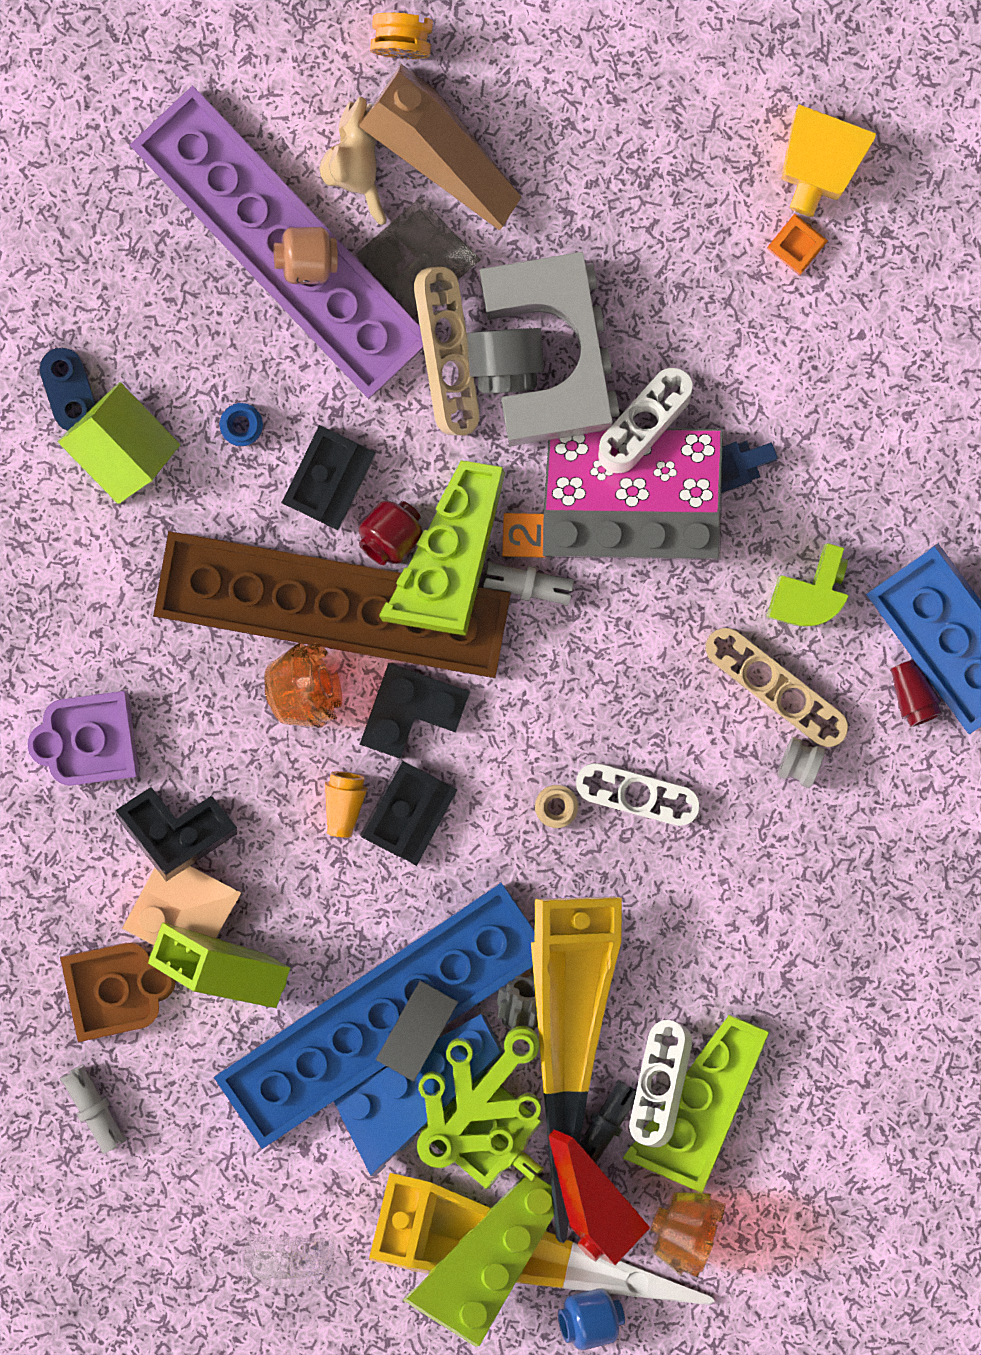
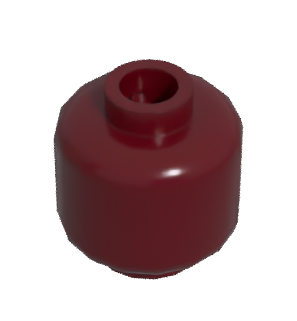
M388 500L380 502L359 526L360 548L369 558L383 566L387 562L391 564L403 562L417 546L416 544L423 533L418 522L421 518L420 514L412 505L405 501H401L399 504Z

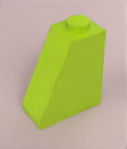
M163 922L148 964L194 992L271 1008H277L291 969L266 953Z

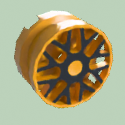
M378 13L373 15L372 28L376 30V38L371 39V53L383 57H399L404 59V56H407V59H426L430 57L431 44L427 42L428 34L432 33V19L424 18V23L419 22V15Z

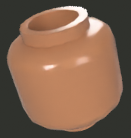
M290 227L285 230L282 242L274 243V268L283 269L284 278L290 284H322L328 281L330 273L337 272L336 238H330L328 231L323 227Z

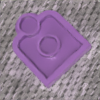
M128 690L56 700L46 708L43 715V724L33 729L29 735L27 745L32 759L40 765L49 766L53 778L63 785L72 786L140 776Z

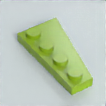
M523 1175L487 1212V1215L459 1241V1244L428 1273L429 1275L415 1289L408 1293L403 1301L473 1346H480L554 1217L552 1186L538 1177L531 1182L528 1177Z

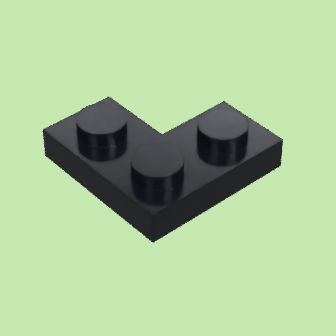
M388 663L359 745L401 759L415 718L456 733L470 691Z
M152 787L115 810L116 818L166 882L237 835L236 825L212 795L177 819Z

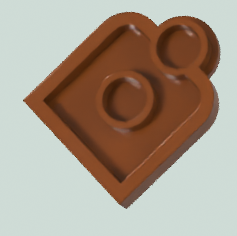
M124 942L60 956L78 1042L142 1029L151 1025L158 1016L159 1002L172 994L176 980L148 964L150 958L147 951L141 945L133 942Z

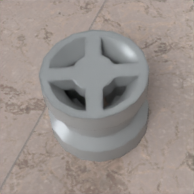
M792 736L779 765L777 776L783 779L795 778L799 780L801 786L810 789L820 769L825 749L819 746L809 748L803 745L801 739Z

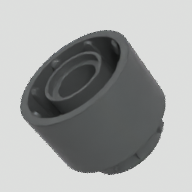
M542 328L467 332L469 376L478 377V389L482 393L519 392L535 389L537 386L536 373L544 372Z

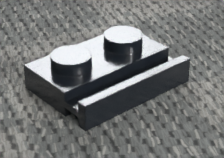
M319 425L281 503L339 531L377 453Z
M400 759L360 836L417 866L458 789Z

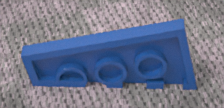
M480 1014L438 1038L414 1081L387 1067L334 1101L370 1176H376L386 1167L385 1164L399 1151H403L428 1124L425 1098L419 1092V1082L425 1073L435 1071L444 1077L446 1087L441 1096L444 1111L446 1106L456 1098L453 1066L446 1057L447 1047L452 1040L464 1038L473 1047V1056L470 1061L472 1084L503 1055L504 1051L486 1016ZM457 1045L452 1048V1055L456 1059L461 1060L467 1057L468 1051L464 1046ZM428 1079L424 1082V1087L428 1092L435 1093L440 1090V1084L437 1080Z

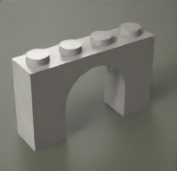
M583 252L479 269L488 320L533 312L552 314L562 319L572 328L577 336L581 350L578 364L573 373L556 387L501 397L509 447L608 430L612 426V417L619 416V408L615 390L607 392L604 375L612 374L608 348L600 349L597 332L605 331L601 305L592 307L590 290L597 289L594 264H585Z

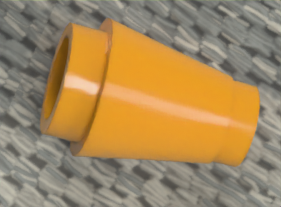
M343 771L330 773V780L325 782L327 834L342 838L352 837L353 829L355 828L368 790L364 786V776Z

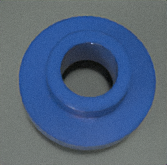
M236 403L226 408L222 413L219 427L226 441L232 445L244 447L258 440L263 430V419L259 411L253 406L246 403ZM239 417H246L250 423L249 429L244 433L236 432L233 426L234 421Z

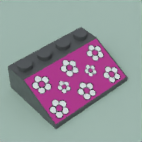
M667 428L631 470L624 473H612L606 470L599 461L600 440L607 430L548 440L543 519V556L557 558L721 560L723 429ZM628 433L626 441L619 448L611 446L612 456L616 457L619 453L626 456L627 444L632 439Z

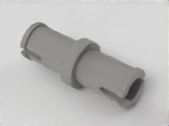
M488 561L485 572L490 575L503 577V579L484 576L483 588L520 595V600L524 601L536 598L560 603L565 606L569 605L571 595L553 589L559 588L572 591L573 578L536 572V567L527 566L526 570Z
M82 1064L70 1070V1074L66 1073L59 1078L60 1081L63 1082L79 1110L76 1113L80 1122H86L100 1146L101 1152L103 1154L118 1147L117 1143L119 1145L124 1143L127 1138L122 1134L107 1108L110 1102L106 1096L101 1097L87 1073L85 1065Z

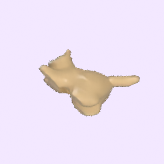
M359 96L355 103L349 101L339 122L340 143L325 152L319 170L321 178L326 185L339 186L349 192L363 194L372 217L378 224L384 225L387 218L375 185L377 174L376 139L359 127L373 103L366 104V99Z

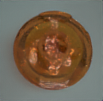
M298 643L268 664L265 669L266 700L277 720L284 725L322 728L326 722L337 719L334 708L342 706L341 684L337 672L329 674L326 664L322 659L327 656L328 652L321 644L315 643L306 646Z
M673 1192L666 1209L659 1206L654 1216L650 1231L656 1233L651 1252L680 1276L684 1272L698 1278L699 1273L703 1271L714 1245L713 1240L718 1227L716 1223L717 1221L722 1222L726 1204L710 1198L711 1193Z

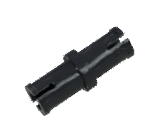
M619 1079L600 1111L594 1110L590 1117L593 1122L580 1141V1146L596 1165L614 1135L619 1137L623 1131L621 1124L634 1105L637 1090L631 1086L627 1087L626 1083Z

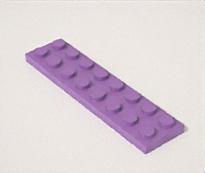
M193 85L130 144V147L368 400L424 349L420 326ZM323 227L328 231L330 238H336L338 251L337 272L330 273L328 281L322 284H290L284 278L283 269L274 268V243L282 242L283 234L287 228Z

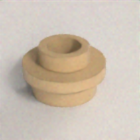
M551 785L544 788L538 794L535 801V812L538 819L544 825L551 828H562L569 825L575 819L578 812V801L575 794L569 788L562 785ZM553 798H560L564 801L565 809L561 814L555 815L549 811L548 803Z

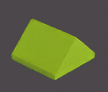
M121 382L113 387L80 421L57 441L117 504L151 482L181 445Z

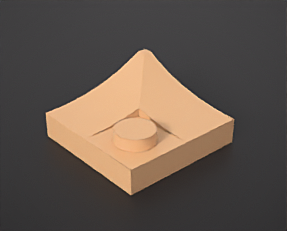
M191 866L167 882L154 867L122 929L152 945L156 942L162 922L216 938L241 893Z

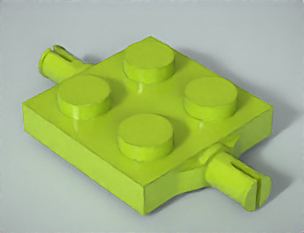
M486 1072L472 1084L473 1090L487 1074ZM501 1085L488 1101L517 1098ZM456 1098L446 1106L444 1111L445 1123L457 1110ZM523 1103L520 1104L519 1107L522 1113L527 1115L534 1113ZM518 1117L471 1121L460 1135L490 1133L493 1128L502 1126L512 1132L514 1137L513 1147L509 1153L502 1156L495 1155L490 1150L459 1153L455 1163L485 1189H490L503 1171L513 1165L533 1182L538 1177L537 1174L543 1171L544 1167L540 1166L524 1151L527 1148L529 1139L544 1121L540 1117L532 1122H523ZM497 1134L492 1138L493 1144L498 1148H503L509 1143L508 1138L503 1134ZM442 1140L432 1142L443 1153L447 1150V1146Z

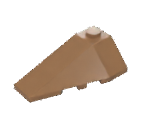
M401 64L359 127L500 230L520 201L521 195L438 91Z

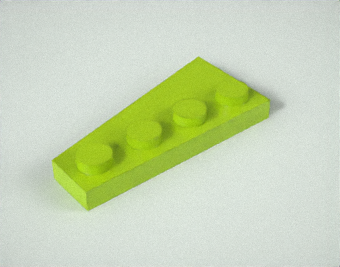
M460 461L435 508L437 512L427 530L424 529L416 544L418 548L407 568L404 567L396 582L397 588L390 602L385 603L379 615L382 621L466 636L505 477L503 467Z
M731 1014L728 1015L686 1072L671 1139L661 1147H649L635 1141L623 1156V1159L703 1193L770 1031ZM662 1105L660 1109L665 1110V1105ZM653 1118L644 1130H647L649 1134L653 1131L658 1132L660 1124L655 1122Z

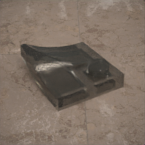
M422 197L418 198L355 254L364 267L413 320L418 316L414 282L421 270L428 267H446L452 270L457 280H459L481 260L445 224ZM436 281L430 284L431 292L437 293L438 290H442V282Z

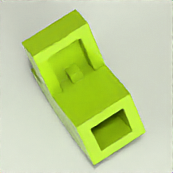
M829 543L824 544L812 584L783 575L778 576L766 618L793 626L808 627L825 623L836 616L845 605L849 596L832 590L834 583L842 584L846 573L848 559L842 558L844 548Z

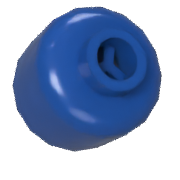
M598 1288L568 1296L564 1301L563 1309L558 1310V1323L566 1343H572L578 1350H588L614 1343L619 1335V1326L625 1324V1314L619 1299L612 1300L606 1290Z

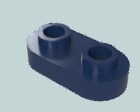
M55 348L44 355L39 367L40 376L55 421L62 429L68 431L97 403L84 363L78 354L67 348ZM60 361L66 362L69 367L68 373L63 377H57L54 374V366ZM76 402L81 405L82 413L78 418L72 419L68 416L67 409L70 404Z

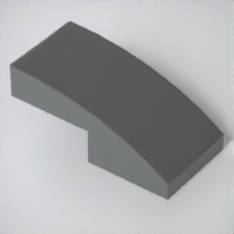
M420 980L376 1060L414 1081L458 1001Z

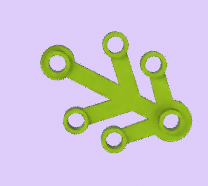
M517 1026L508 1032L504 1042L505 1052L474 1090L470 1066L473 1056L471 1043L464 1038H456L449 1043L446 1057L453 1066L457 1110L447 1123H445L441 1098L446 1087L444 1077L435 1071L427 1072L421 1077L419 1092L425 1098L428 1127L421 1132L418 1138L417 1151L424 1163L434 1168H444L454 1163L459 1153L490 1150L491 1153L498 1156L506 1155L511 1151L514 1142L512 1132L506 1127H495L490 1133L460 1134L471 1121L518 1117L523 1122H532L539 1117L541 1102L536 1095L531 1093L522 1094L517 1099L488 1101L519 1063H528L537 1056L540 1046L539 1037L532 1028ZM519 1039L526 1040L530 1045L529 1051L524 1054L517 1053L513 1048L514 1042ZM457 1045L464 1046L468 1051L467 1057L461 1060L456 1059L452 1055V1048ZM428 1079H435L440 1084V1090L430 1093L425 1089L424 1082ZM524 1101H532L536 1105V1111L530 1115L524 1114L520 1110V1104ZM497 1134H503L508 1138L509 1143L503 1148H498L493 1144L492 1138ZM435 1140H442L445 1142L447 1150L444 1153L437 1154L432 1151L430 1144Z

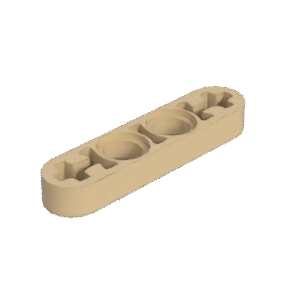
M428 267L421 270L416 276L414 293L437 427L447 435L466 436L472 433L478 425L479 408L474 377L469 376L467 333L459 283L452 270L446 267ZM441 281L442 290H438L437 293L431 292L430 284ZM447 305V310L433 311L432 306ZM441 318L447 319L452 328L450 338L444 343L435 334L436 323ZM448 361L454 362L458 368L457 381L451 386L446 384L442 377V369ZM461 392V397L447 399L446 393ZM457 410H462L463 418L457 422H452L451 414L456 413Z
M731 628L715 630L708 636L705 643V651L710 661L809 739L823 747L836 746L845 739L848 724L843 714L744 636ZM728 636L733 637L735 641L732 647L741 655L744 654L746 647L753 652V655L742 663L738 674L731 670V667L737 661L728 655H724L721 659L715 655L718 648L714 641L717 637L723 640L728 638ZM757 661L766 663L772 672L770 681L761 687L752 685L747 678L749 666ZM797 688L803 692L806 701L804 708L800 712L789 713L782 707L781 697L787 689ZM815 701L822 706L815 712L817 715L825 720L830 719L832 716L837 719L834 726L839 731L837 736L827 735L822 739L818 736L821 728L811 719H809L807 727H804L799 722L810 713Z

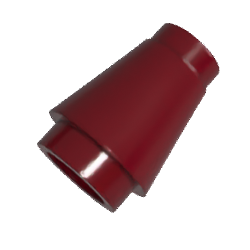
M914 659L890 669L901 718L907 719L910 727L924 724L942 715L939 707L942 701L919 667H917Z

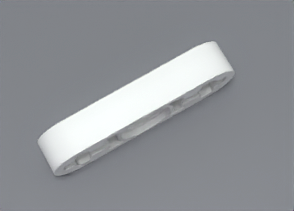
M667 368L659 372L602 436L598 457L601 465L606 470L612 473H624L631 470L688 406L691 400L693 385L690 376L686 372L678 368ZM675 384L680 386L679 394L673 392L665 400L663 408L659 402L664 397L665 386L668 388L674 387ZM640 412H650L655 415L658 423L651 429H642L634 423L633 418ZM628 433L632 439L627 444L626 456L622 453L617 454L616 457L612 456L611 446L619 448L626 441Z
M591 763L584 766L576 778V787L582 798L592 803L677 826L689 824L696 818L699 812V801L695 793L689 788L600 763ZM598 770L603 772L602 779L604 781L615 784V775L624 776L625 778L618 788V802L609 801L608 799L613 792L605 789H599L597 795L589 794V786L583 784L584 777H592L594 771ZM632 782H643L648 786L650 798L645 805L634 807L627 803L625 790ZM657 786L666 788L662 797L675 800L679 793L685 794V802L692 805L690 812H682L680 818L673 817V809L663 805L659 807V814L650 812L657 800Z
M671 1020L658 1022L649 1033L629 1127L632 1137L638 1143L649 1147H661L673 1135L692 1048V1036L685 1026ZM672 1034L678 1038L677 1046H670L668 1049L667 1046L662 1044V1039L664 1036L669 1037ZM657 1058L675 1062L674 1067L663 1063H656ZM666 1072L671 1079L670 1089L664 1095L656 1096L651 1089V1081L657 1073ZM648 1100L665 1105V1110L647 1106ZM654 1118V1121L660 1124V1129L658 1132L653 1131L649 1134L647 1130L643 1129L645 1121L651 1122Z

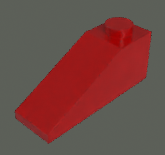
M554 1129L548 1137L569 1224L581 1238L577 1245L593 1261L596 1262L601 1258L616 1265L650 1229V1226L573 1137Z

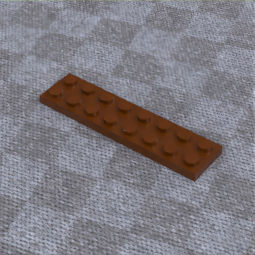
M168 531L153 617L496 679L511 593L478 587L466 636L384 622L379 615L385 603L390 602L397 588L396 582L401 573Z

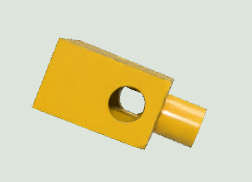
M798 104L792 119L781 180L797 185L789 208L802 215L814 217L822 195L838 201L873 143L876 133Z

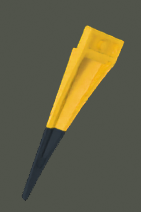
M621 897L535 899V942H531L547 1137L555 1129L573 1137L579 1145L602 1021L622 942ZM548 1137L556 1238L559 1242L564 1243L567 1239L569 1220Z

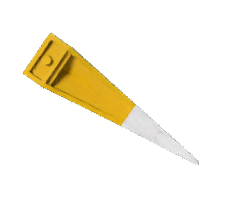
M389 1172L369 1260L408 1269L412 1272L429 1273L487 1215L491 1208L434 1183ZM547 1231L543 1234L516 1282L519 1284L581 1291L602 1288L609 1294L705 1305L715 1302L708 1295L621 1261L613 1265L599 1258L595 1262L576 1243L569 1240L561 1243L557 1240L556 1235Z

